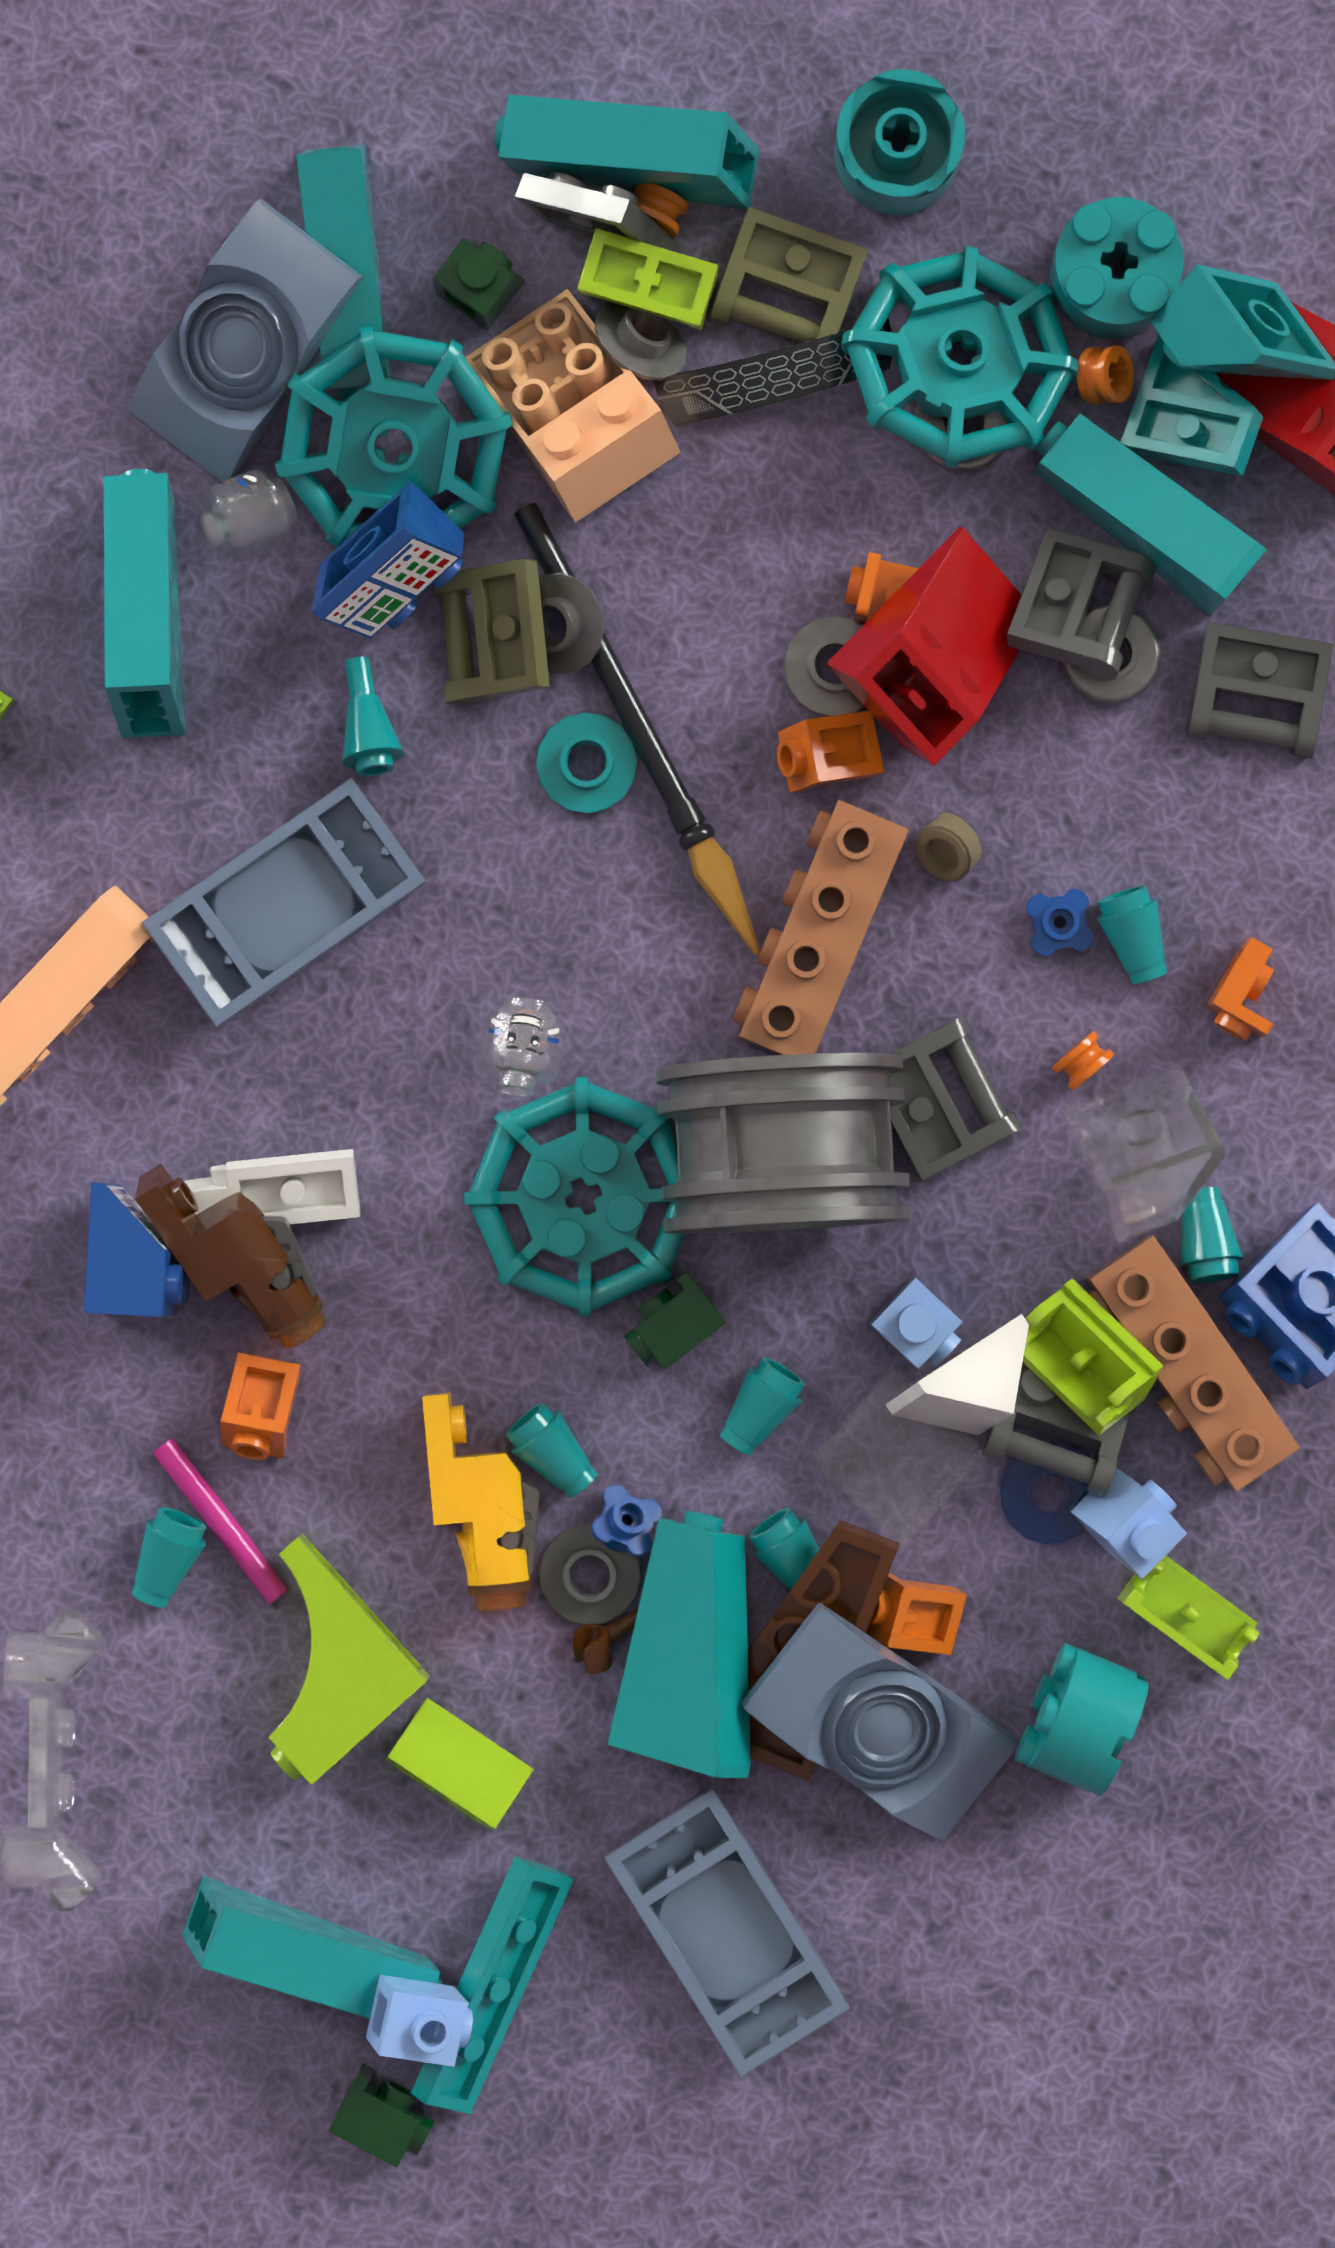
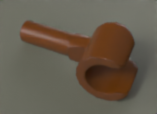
M638 1608L606 1627L599 1624H587L579 1627L573 1636L575 1662L580 1663L584 1661L585 1671L588 1674H599L608 1670L613 1663L611 1644L621 1640L622 1636L634 1629Z

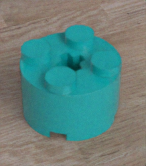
M894 69L874 76V79L863 84L846 99L839 115L834 145V161L845 191L863 206L886 215H907L933 206L947 192L957 174L965 144L964 118L959 107L956 106L953 99L946 92V88L935 78L914 70ZM894 134L906 136L904 152L892 150L891 142Z
M1110 197L1081 207L1063 229L1050 264V288L1055 292L1054 299L1062 313L1082 332L1103 339L1131 337L1151 326L1150 320L1177 289L1183 273V249L1175 229V224L1172 218L1165 212L1159 211L1152 205L1134 198ZM1110 258L1121 260V267L1126 270L1122 279L1111 278V267L1106 266Z
M1063 1643L1052 1666L1050 1676L1043 1674L1031 1701L1030 1709L1038 1712L1034 1727L1027 1725L1018 1743L1014 1760L1043 1774L1101 1797L1112 1783L1121 1766L1122 1761L1117 1759V1756L1125 1740L1132 1741L1148 1693V1682L1145 1681L1147 1678L1081 1648Z

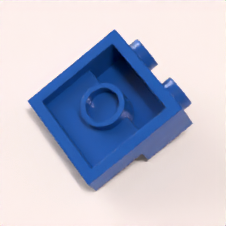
M1318 1202L1307 1208L1266 1251L1258 1255L1218 1296L1228 1307L1224 1312V1316L1230 1327L1245 1338L1256 1336L1272 1353L1269 1358V1365L1273 1372L1288 1384L1297 1385L1300 1382L1306 1390L1327 1379L1335 1370V1220Z

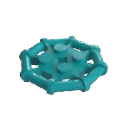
M966 245L962 252L903 266L890 263L881 269L878 285L853 328L843 333L841 344L842 351L850 356L868 410L865 418L868 424L874 430L883 428L943 460L944 467L957 468L958 463L1019 447L1032 450L1043 441L1042 431L1069 383L1077 380L1076 374H1079V361L1071 356L1052 302L1055 292L1047 283L1037 285L978 254V247ZM959 279L960 288L925 295L919 289ZM976 282L1015 303L1009 307L999 302L998 307L983 300L985 293L975 289ZM896 302H902L911 313L899 333L880 331ZM1024 319H1032L1043 352L1031 351L1029 349L1020 324ZM953 342H961L964 350L975 349L978 356L971 359L970 365H960L957 362H953L947 355L951 352ZM877 354L894 356L903 382L900 387L890 394L876 357ZM1024 373L1041 375L1043 379L1025 409L1013 394ZM914 400L920 404L922 410L934 417H947V433L902 408ZM998 411L1008 422V424L963 434L964 419Z
M373 325L360 327L359 335L301 375L294 373L289 380L287 386L291 389L283 446L281 458L275 462L278 477H285L327 534L325 541L337 547L364 523L363 521L355 520L363 507L379 510L410 480L428 498L436 493L439 495L446 489L460 497L458 501L443 510L460 529L483 513L492 514L499 504L495 498L506 431L513 425L509 411H502L462 354L463 346L455 340L451 339L449 343L436 342L376 331ZM381 358L433 367V370L424 384L385 377ZM365 361L367 362L371 381L356 388L348 397L339 401L324 391ZM446 376L476 418L457 422L454 419L447 405L436 393ZM317 407L333 417L328 450L307 454L314 409ZM390 429L401 430L402 438L412 442L411 452H400L397 461L386 460L385 449L375 446L376 438L378 436H387ZM479 436L472 482H467L454 474L459 442L463 439ZM330 468L335 477L336 475L346 487V492L351 497L342 512L313 472Z
M588 1076L575 1077V1083L508 1112L501 1109L493 1117L497 1123L470 1191L463 1192L464 1205L470 1206L499 1273L495 1278L504 1287L511 1284L579 1311V1317H592L593 1310L660 1281L666 1285L673 1278L674 1275L670 1271L685 1234L664 1233L662 1222L651 1252L636 1239L650 1202L669 1201H662V1189L649 1188L635 1153L649 1139L668 1184L674 1185L679 1180L677 1139L668 1120L669 1118L659 1117L657 1109L588 1082ZM576 1110V1130L540 1146L526 1132ZM589 1110L639 1130L626 1144L620 1143L589 1130ZM516 1141H518L531 1154L518 1190L497 1191ZM579 1178H583L587 1186L598 1184L602 1191V1196L594 1200L596 1211L589 1215H585L580 1207L569 1209L566 1205L565 1198L573 1193L571 1182ZM670 1202L664 1219L676 1217L675 1202ZM497 1204H517L533 1240L519 1254ZM624 1248H628L641 1261L594 1283L591 1282V1263ZM542 1249L578 1263V1283L528 1263Z

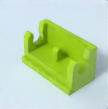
M596 228L577 292L585 296L600 298L702 330L708 303L713 296L717 283L718 265Z
M1073 1278L1067 1281L1060 1290L1038 1305L1025 1318L1030 1325L1028 1327L1023 1363L1098 1436L1146 1399L1163 1368V1365Z
M1167 1556L1143 1579L1134 1574L1117 1597L1119 1601L1227 1680H1229L1239 1666L1237 1658L1248 1643L1253 1644L1259 1635V1631L1255 1629L1258 1624L1255 1620Z
M426 1698L385 1759L386 1762L490 1832L497 1827L534 1770L429 1698Z

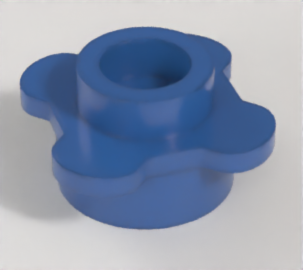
M1070 889L1064 896L1050 898L1039 893L1029 899L1026 905V912L1033 918L1035 935L1031 939V946L1037 954L1050 956L1056 949L1069 947L1081 952L1091 946L1094 940V933L1087 927L1085 910L1089 905V899L1083 891ZM1059 916L1066 920L1065 927L1061 929L1054 925V919Z
M621 1485L609 1486L602 1493L603 1510L591 1525L594 1538L613 1551L628 1552L634 1557L645 1555L652 1547V1542L649 1538L652 1526L662 1517L660 1505L651 1498L641 1500L629 1495ZM622 1516L630 1517L632 1524L630 1526L623 1524Z

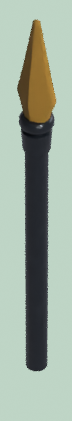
M529 504L515 512L514 516L545 575L563 573L575 577L537 504ZM603 633L601 647L591 663L668 808L666 812L676 834L682 835L679 839V844L684 851L689 853L695 878L753 954L759 956L761 950L732 860L713 838L715 831L712 825L703 823L706 821L704 814L693 797L690 798L605 633Z

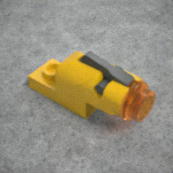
M451 1392L422 1396L434 1525L461 1523L462 1531L455 1533L467 1570L468 1595H474L477 1611L502 1610L526 1606L525 1591L532 1589L529 1574L534 1569L539 1490L521 1480V1472L507 1451L456 1456L455 1444L467 1443L464 1405L452 1406Z

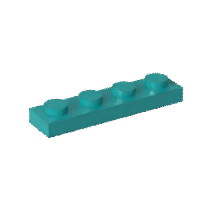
M514 1857L456 1988L468 2002L467 2008L472 2010L473 2023L469 2042L465 2048L459 2047L455 2067L424 2062L411 2091L413 2096L427 2105L471 2114L574 1878L554 1867Z

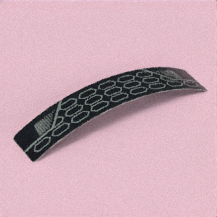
M888 318L880 331L892 332ZM850 329L775 351L677 373L675 376L661 381L654 380L660 409L674 425H681L786 401L855 381L857 377L850 356L844 353L841 348L842 335ZM877 354L876 357L881 371L890 369L892 356Z

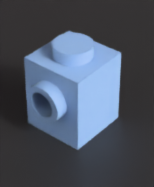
M911 1277L868 1323L917 1369L926 1361L937 1367L961 1341L954 1331L960 1326L962 1321L915 1277Z
M1117 1467L1105 1497L1089 1492L1071 1511L1106 1552L1141 1579L1187 1534L1170 1514L1177 1507L1176 1503L1161 1487L1151 1479L1141 1486Z
M379 1975L366 2039L379 2056L455 2067L459 2047L465 2048L470 2039L473 2023L472 2010L467 2008L468 2002L454 1986Z

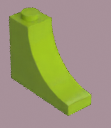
M302 1533L280 1552L279 1556L291 1570L305 1599L311 1628L310 1661L306 1679L298 1699L284 1721L268 1738L276 1745L270 1754L280 1768L293 1780L296 1781L302 1775L312 1785L424 1685L430 1675Z

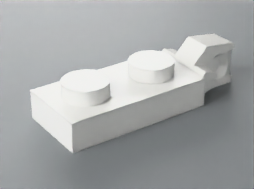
M353 1149L226 1162V1165L212 1166L210 1169L211 1177L184 1181L192 1191L198 1204V1211L195 1212L196 1215L224 1198L240 1192L254 1202L264 1216L285 1217L289 1225L360 1217L361 1209Z

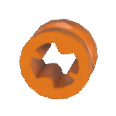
M637 185L634 190V195L639 198L637 206L672 238L677 237L680 226L676 219L678 216L686 215L689 209V204L686 200L659 185Z
M1119 345L1109 346L1105 349L1101 347L1085 349L1079 358V374H1076L1077 385L1082 398L1092 405L1102 404L1105 401L1112 404L1125 402L1130 396L1134 382L1133 363L1127 350Z
M1095 1031L1088 1034L1051 1067L1055 1073L1063 1072L1068 1076L1069 1082L1067 1087L1071 1091H1074L1115 1055L1110 1048L1104 1050L1098 1046L1097 1040L1099 1035Z

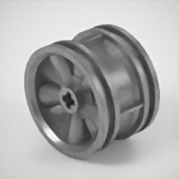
M886 1053L772 1055L690 1062L656 1069V1084L669 1086L670 1099L657 1102V1113L659 1117L673 1118L676 1122L679 1176L676 1184L661 1187L662 1201L675 1202L676 1217L663 1220L664 1233L757 1232L872 1225L912 1220L911 1206H901L897 1202V1190L910 1187L909 1174L894 1172L890 1106L904 1104L905 1094L903 1088L891 1087L890 1074L903 1071L902 1056Z

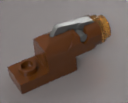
M162 1164L139 1177L135 1200L179 1264L183 1266L184 1271L205 1301L229 1289L231 1294L258 1320L269 1338L273 1340L278 1339L284 1348H292L307 1341L324 1326L326 1317L321 1312L323 1302L316 1293L317 1284L285 1217L264 1216L256 1204L240 1192L224 1198L196 1215L195 1212L198 1211V1204L192 1191L180 1177L172 1180Z

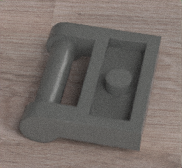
M1047 528L1007 633V646L1082 667L1086 673L1098 679L1112 680L1116 678L1123 660V656L1119 652L1141 590L1148 588L1156 571L1155 564L1143 554ZM1101 574L1115 577L1118 582L1097 639L1094 641L1080 637L1079 633Z
M1207 622L1204 628L1186 737L1205 740L1207 734L1291 748L1292 755L1312 759L1318 739L1334 644ZM1215 692L1300 706L1298 722L1295 724L1213 709Z
M964 1016L890 1053L901 1055L903 1058V1071L890 1074L891 1087L903 1088L905 1094L904 1104L890 1106L891 1125L920 1181H924L1023 1129L1015 1112L1007 1113L967 1037L972 1031ZM942 1048L946 1049L985 1124V1127L971 1134L929 1057L930 1054Z
M1022 1362L1014 1414L989 1429L982 1453L1002 1460L1003 1456L1007 1455L1087 1484L1086 1491L1105 1497L1116 1471L1117 1458L1130 1412L1098 1436ZM1013 1423L1095 1451L1094 1459L1013 1431Z

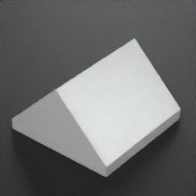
M1022 1314L915 1383L885 1404L893 1416L974 1435L982 1434L1014 1414L1029 1324Z

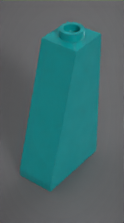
M508 94L505 115H500L495 127V147L499 153L498 158L517 174L527 173L549 179L551 172L555 171L570 175L585 185L597 187L612 185L629 192H634L636 186L640 184H655L678 194L686 201L747 210L751 206L760 149L727 112Z
M365 144L307 150L296 155L305 232L363 276L358 287L321 343V360L359 335L360 327L373 325L374 330L385 332ZM381 358L385 377H390L389 360ZM365 361L325 390L340 389V398L345 399L356 388L371 381L367 362Z
M1079 414L1069 427L1058 421L1035 449L1043 457L1034 472L1127 550L1147 556L1156 566L1155 573L1208 617L1214 614L1267 550L1082 414Z
M131 469L123 472L121 475L103 476L105 690L122 738L185 735L175 499L168 473L156 474L147 469Z
M686 1510L684 1521L659 1518L607 1745L715 1778H748L751 1766L749 1713L743 1709L741 1704L742 1700L749 1693L745 1536L721 1530L724 1520L721 1517Z
M206 1876L202 1877L181 1935L203 1969L369 2019L379 1975L442 1984V1980L439 1979L440 1971L426 1956Z

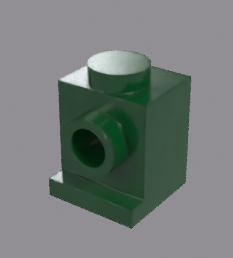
M462 238L433 278L436 294L488 331L525 279L511 270L513 263L510 259L492 245L483 241L478 246L474 242L471 244Z
M688 1272L677 1278L684 1288L683 1291L674 1297L667 1287L636 1310L644 1321L624 1335L627 1342L646 1366L657 1359L662 1367L667 1369L726 1323Z
M362 2063L332 2120L328 2132L397 2168L406 2151L415 2156L418 2155L434 2124V2120L423 2115L424 2109L414 2105L417 2098L411 2094L410 2089L389 2079H384L381 2086L376 2085L370 2081L374 2068Z

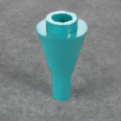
M364 656L353 657L344 662L350 700H348L342 765L347 768L356 769L358 776H379L391 772L394 769L393 762L403 758L405 752L379 696L375 695L370 659Z

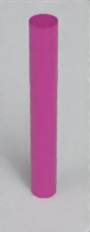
M171 1438L155 1450L152 1454L266 1602L270 1605L288 1591L287 1585L176 1441Z

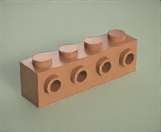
M841 800L837 801L832 814L820 810L806 843L807 846L817 849L809 871L806 873L797 868L795 869L781 904L793 908L783 932L772 927L770 928L757 959V963L768 967L759 990L746 986L732 1021L743 1026L738 1038L739 1040L775 1055L816 1053L909 831L908 828Z
M1147 1235L1085 1278L1093 1290L1088 1294L1163 1365L1155 1382L1165 1397L1156 1403L1178 1434L1188 1428L1202 1449L1195 1453L1193 1457L1214 1487L1224 1481L1229 1489L1238 1492L1300 1449L1298 1443L1154 1235Z

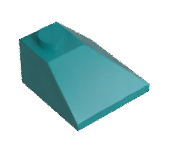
M1196 264L1167 299L1163 307L1150 320V323L1165 342L1162 348L1166 356L1174 364L1185 370H1192L1194 368L1219 374L1334 380L1335 378L1334 360L1277 282Z

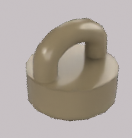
M943 812L939 814L916 837L915 850L918 860L926 871L943 881L955 882L964 878L982 857V846L974 830L962 818L952 813Z

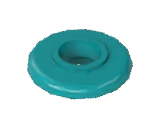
M583 712L564 717L548 730L539 745L536 767L540 783L553 801L570 811L593 813L609 809L625 797L635 780L637 756L633 741L620 724L605 715ZM585 744L601 748L606 760L602 775L591 781H582L573 777L568 766V756L571 750Z

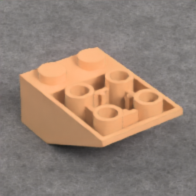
M568 289L465 357L502 411L510 412L513 425L509 429L575 523L681 453L661 409L631 370L618 367L599 346L595 334L594 322Z

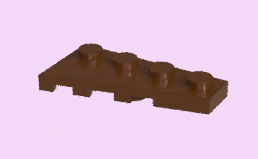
M839 1520L748 1649L749 1691L818 1602L866 1633L900 1543ZM749 1714L750 1758L810 1781L817 1763L805 1758Z

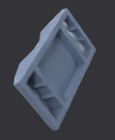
M257 200L208 263L192 301L177 324L153 352L127 410L222 483L226 484L228 480L229 482L234 481L290 394L291 389L287 386L289 380L294 373L301 375L363 279V276L264 200Z
M350 778L142 922V925L217 1029L277 991L326 953L358 934L425 884L426 880L357 784Z
M818 1602L741 1702L743 1709L805 1758L836 1772L857 1786L894 1817L942 1841L945 1840L1016 1750L1020 1741L1019 1737L820 1602Z
M714 1788L709 1789L604 1856L605 1861L740 2077L850 2009L849 2004L818 1952L785 1903L758 1856Z

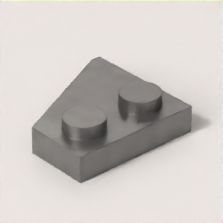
M551 172L549 179L527 173L523 174L515 197L538 217L593 238L595 229L598 228L678 253L680 244L637 206L639 198L631 192L612 185H604L602 192L586 189L587 186L583 182L561 172Z

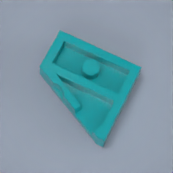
M1158 334L1120 443L1138 456L1243 477L1263 416L1238 392L1227 386L1216 373L1194 368L1192 370H1185L1174 364L1164 353L1162 346L1165 342Z

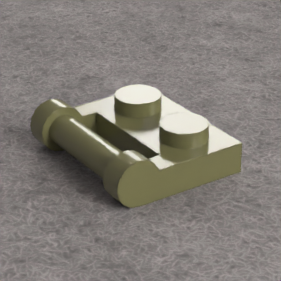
M748 207L719 287L710 318L729 324L730 319L798 343H804L840 332L866 260L868 249ZM744 279H749L827 307L822 323L820 324L739 295Z
M523 558L460 570L444 586L436 588L433 585L434 597L441 599L449 682L443 684L445 704L479 702L487 698L550 688L536 560ZM472 594L480 677H474L466 605V595Z

